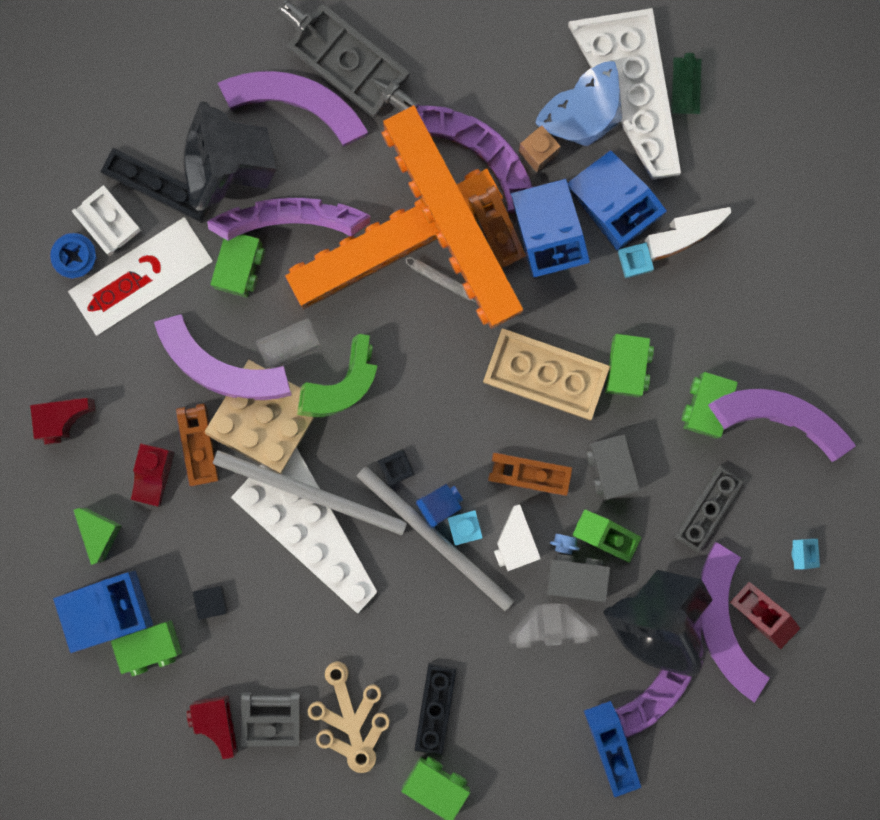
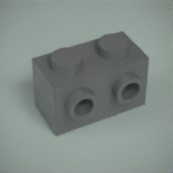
M625 434L588 444L589 450L585 451L589 467H594L597 478L593 479L597 496L602 495L603 500L640 491Z
M557 554V559H550L546 586L547 595L606 602L610 567L603 566V560L586 558V563L574 562L575 556Z

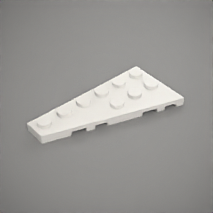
M653 9L569 21L568 26L591 68L603 62L615 61L619 75L623 117L620 123L651 180L679 176L681 170ZM610 69L608 72L603 71L602 73L610 77L612 69Z
M296 448L282 475L320 489L305 460ZM248 478L231 497L355 612L359 613L378 592L332 509Z

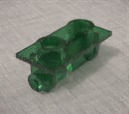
M685 53L684 58H673L671 113L700 114L702 59L695 58V53Z

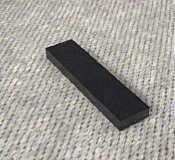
M114 147L100 171L101 174L200 223L203 222L211 207L208 206L203 211H197L190 203L186 183Z

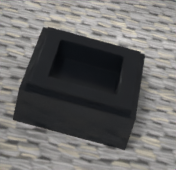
M404 449L378 460L389 487L415 475Z
M222 585L193 591L198 620L228 614Z

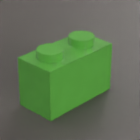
M243 234L229 241L223 239L210 285L214 289L248 298L249 291L253 292L256 287L257 275H254L257 264H262L265 255V248H262L263 244L260 239Z
M615 334L612 337L609 360L610 368L607 375L605 393L641 397L643 391H648L650 375L646 374L647 363L652 362L654 347L649 346L650 338Z
M707 372L699 374V378L694 377L690 387V394H693L690 405L686 404L681 421H685L683 429L715 439L720 438L724 428L708 405L724 395L735 392L738 382Z
M172 620L111 641L121 674L130 672L131 676L147 672V666L157 662L159 667L176 662L175 656L182 653Z
M420 756L404 782L401 792L445 820H454L470 794V787L466 785L468 781L455 772L450 775L443 771V765L431 757H428L426 760Z

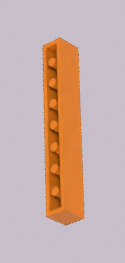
M413 105L384 120L385 131L381 132L389 148L394 146L398 154L395 160L401 172H408L412 180L408 184L415 198L421 197L425 207L422 208V211L429 224L435 223L439 231L435 233L439 244L443 249L448 247L452 255L449 258V262L456 274L461 272L466 283L462 284L470 300L475 298L479 306L476 309V313L482 324L488 323L490 328L493 329L520 315L523 312V308L415 106Z
M476 169L465 175V180L457 184L474 218H476V215L469 204V197L475 194L479 196L485 193L487 188L494 185L503 202V197L488 169L481 172L479 169ZM422 199L417 200L414 203L415 207L406 212L404 209L394 212L389 216V221L381 225L379 222L368 226L364 229L365 233L355 238L353 235L343 239L339 243L340 247L332 251L325 249L314 256L315 260L305 265L304 262H301L289 269L290 273L285 275L301 307L306 309L436 240L435 233L439 231L434 222L429 224L422 211V208L425 207ZM492 202L483 206L485 213L494 209Z

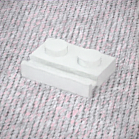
M104 185L83 201L81 206L72 210L73 214L109 256L141 231Z

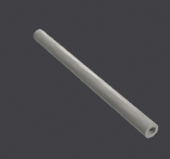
M218 450L214 458V465L399 535H402L407 522L227 453Z
M367 466L358 473L356 477L500 608L506 611L513 604L514 600L434 527H431L420 514Z

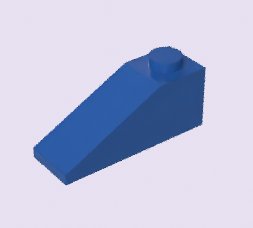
M445 484L419 499L416 503L430 526L433 527L460 510L462 507L459 503L463 501V498L455 486L449 488Z
M611 701L584 710L614 798L642 788L621 722Z

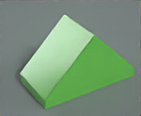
M87 508L74 509L91 565L104 562L122 525Z

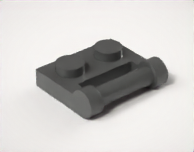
M251 692L242 693L241 747L300 746L301 692H291V695H252ZM252 707H291V715H252Z

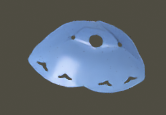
M615 61L596 65L580 77L574 89L556 95L541 110L536 119V124L539 127L542 125L552 135L583 146L591 145L613 129L623 118L619 75ZM610 69H612L610 77L602 73L603 71L608 72ZM592 78H594V87H586V84L591 83ZM568 100L566 109L558 107L559 104H564ZM551 114L552 122L544 123V120L548 119V115Z

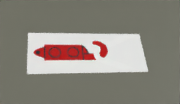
M184 217L68 292L97 336L213 261Z

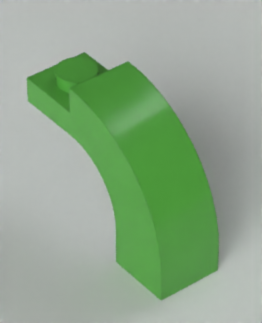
M358 334L352 339L349 368L342 382L328 386L306 382L301 386L297 415L307 417L331 416L344 411L364 396L370 388L377 370V365L366 364V361L371 359L373 349L372 345L369 344V335Z

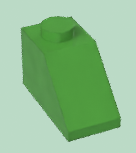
M585 509L572 535L629 563L641 540V536Z

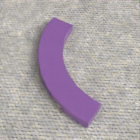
M267 71L246 73L218 83L231 110L251 103L281 101L308 110L318 116L334 132L343 147L368 135L360 118L344 100L330 89L305 77L290 73Z
M418 106L417 111L430 136L457 142L472 150L487 163L502 187L508 214L515 213L510 193L532 188V184L520 158L509 143L499 133L475 117H469L444 107Z
M281 198L255 202L253 207L242 210L236 207L221 213L208 221V229L228 241L257 228L287 223L319 225L353 236L370 224V215L339 203L337 206L322 204V200Z
M182 314L154 322L158 336L172 360L187 376L203 387L232 398L270 400L292 396L284 366L273 369L253 370L225 364L210 356L194 341L186 327Z
M747 389L724 395L708 405L724 429L739 422L756 418H767L770 421L782 423L790 427L795 426L807 433L806 436L822 449L831 462L839 459L856 446L844 430L828 415L812 404L787 393L766 389Z
M714 542L701 573V579L713 599L700 616L701 631L708 651L720 671L740 693L755 703L769 677L751 663L739 646L731 626L728 606L732 576L741 557L719 543Z
M699 618L693 627L701 640L702 625ZM660 670L658 676L642 694L631 702L616 708L615 711L621 722L625 738L653 725L657 719L672 708L684 693L692 676H682Z

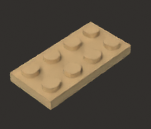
M502 328L483 383L591 421L610 366Z

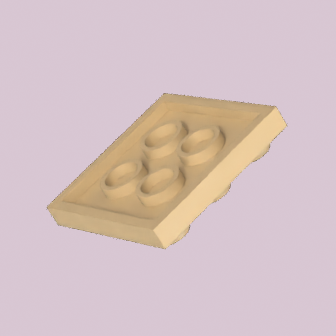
M250 360L244 366V369H265ZM288 381L292 396L270 400L226 396L206 428L205 434L267 469L282 474L315 417L297 415L300 387Z

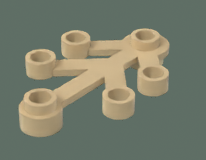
M335 661L326 668L325 678L329 684L334 685L343 717L328 710L319 701L313 702L309 706L308 715L313 720L321 719L349 735L351 745L335 738L330 730L324 729L318 733L316 742L321 748H331L346 756L347 763L353 771L365 773L371 770L376 762V753L373 748L382 731L388 728L390 720L388 715L383 712L375 714L372 719L373 727L363 742L360 728L373 704L380 699L381 690L377 685H368L363 693L364 698L356 713H354L345 683L349 670L344 663ZM334 669H338L342 673V677L338 680L333 679L331 676V671ZM369 689H375L378 692V696L375 699H370L367 696ZM312 707H321L322 714L320 716L314 715ZM376 718H385V726H377L375 723ZM322 734L330 736L331 741L328 744L321 742L320 736ZM362 753L367 757V761L359 763L356 760V756Z

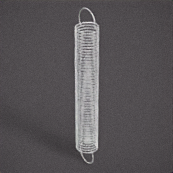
M416 263L414 266H411V269H417L420 273L422 272L426 277L428 276L431 280L435 278L440 284L442 283L447 288V286L442 281L440 282L435 276L433 277L428 271L426 272L421 266L419 267ZM422 263L426 268L428 267L432 272L434 271L438 276L440 274L445 281L446 279H449L453 284L455 283L459 288L461 287L464 290L462 284L456 282L455 280L453 281L450 277H447L445 274H442L441 272L435 269L433 270L430 266H427L425 263Z

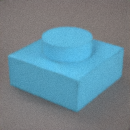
M647 242L618 250L625 279L654 270Z
M476 511L448 517L455 545L482 539Z
M818 539L793 540L792 559L794 561V569L820 568Z

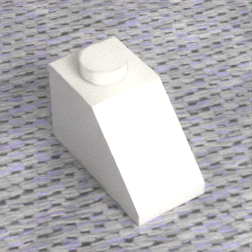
M520 504L513 506L497 541L499 549L494 551L499 566H506L507 571L541 559Z

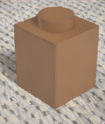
M541 125L520 143L519 153L536 172H539L559 154L561 146Z

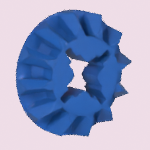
M77 233L61 236L52 246L50 253L54 269L62 276L71 279L84 277L86 273L93 270L94 262L97 259L95 246L87 237ZM67 249L72 252L80 250L78 255L83 260L82 263L72 261L70 264L71 258L65 250Z

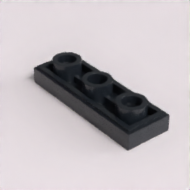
M428 663L414 751L443 756L457 668ZM438 705L441 708L440 713H431V706Z

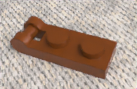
M492 185L486 189L485 193L469 197V204L501 269L525 257L524 250L496 187ZM492 202L494 209L485 213L483 206Z
M196 404V408L190 409L186 407L177 408V420L189 486L220 481L217 465L213 464L215 453L212 438L205 434V430L209 425L206 404ZM198 419L199 426L190 428L189 420Z
M493 453L491 461L494 462L492 473L489 472L488 481L567 496L572 467ZM505 464L514 466L512 476L503 475Z

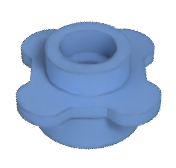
M555 534L554 542L550 541V544L556 545L555 551L572 555L573 550H580L577 547L578 538Z

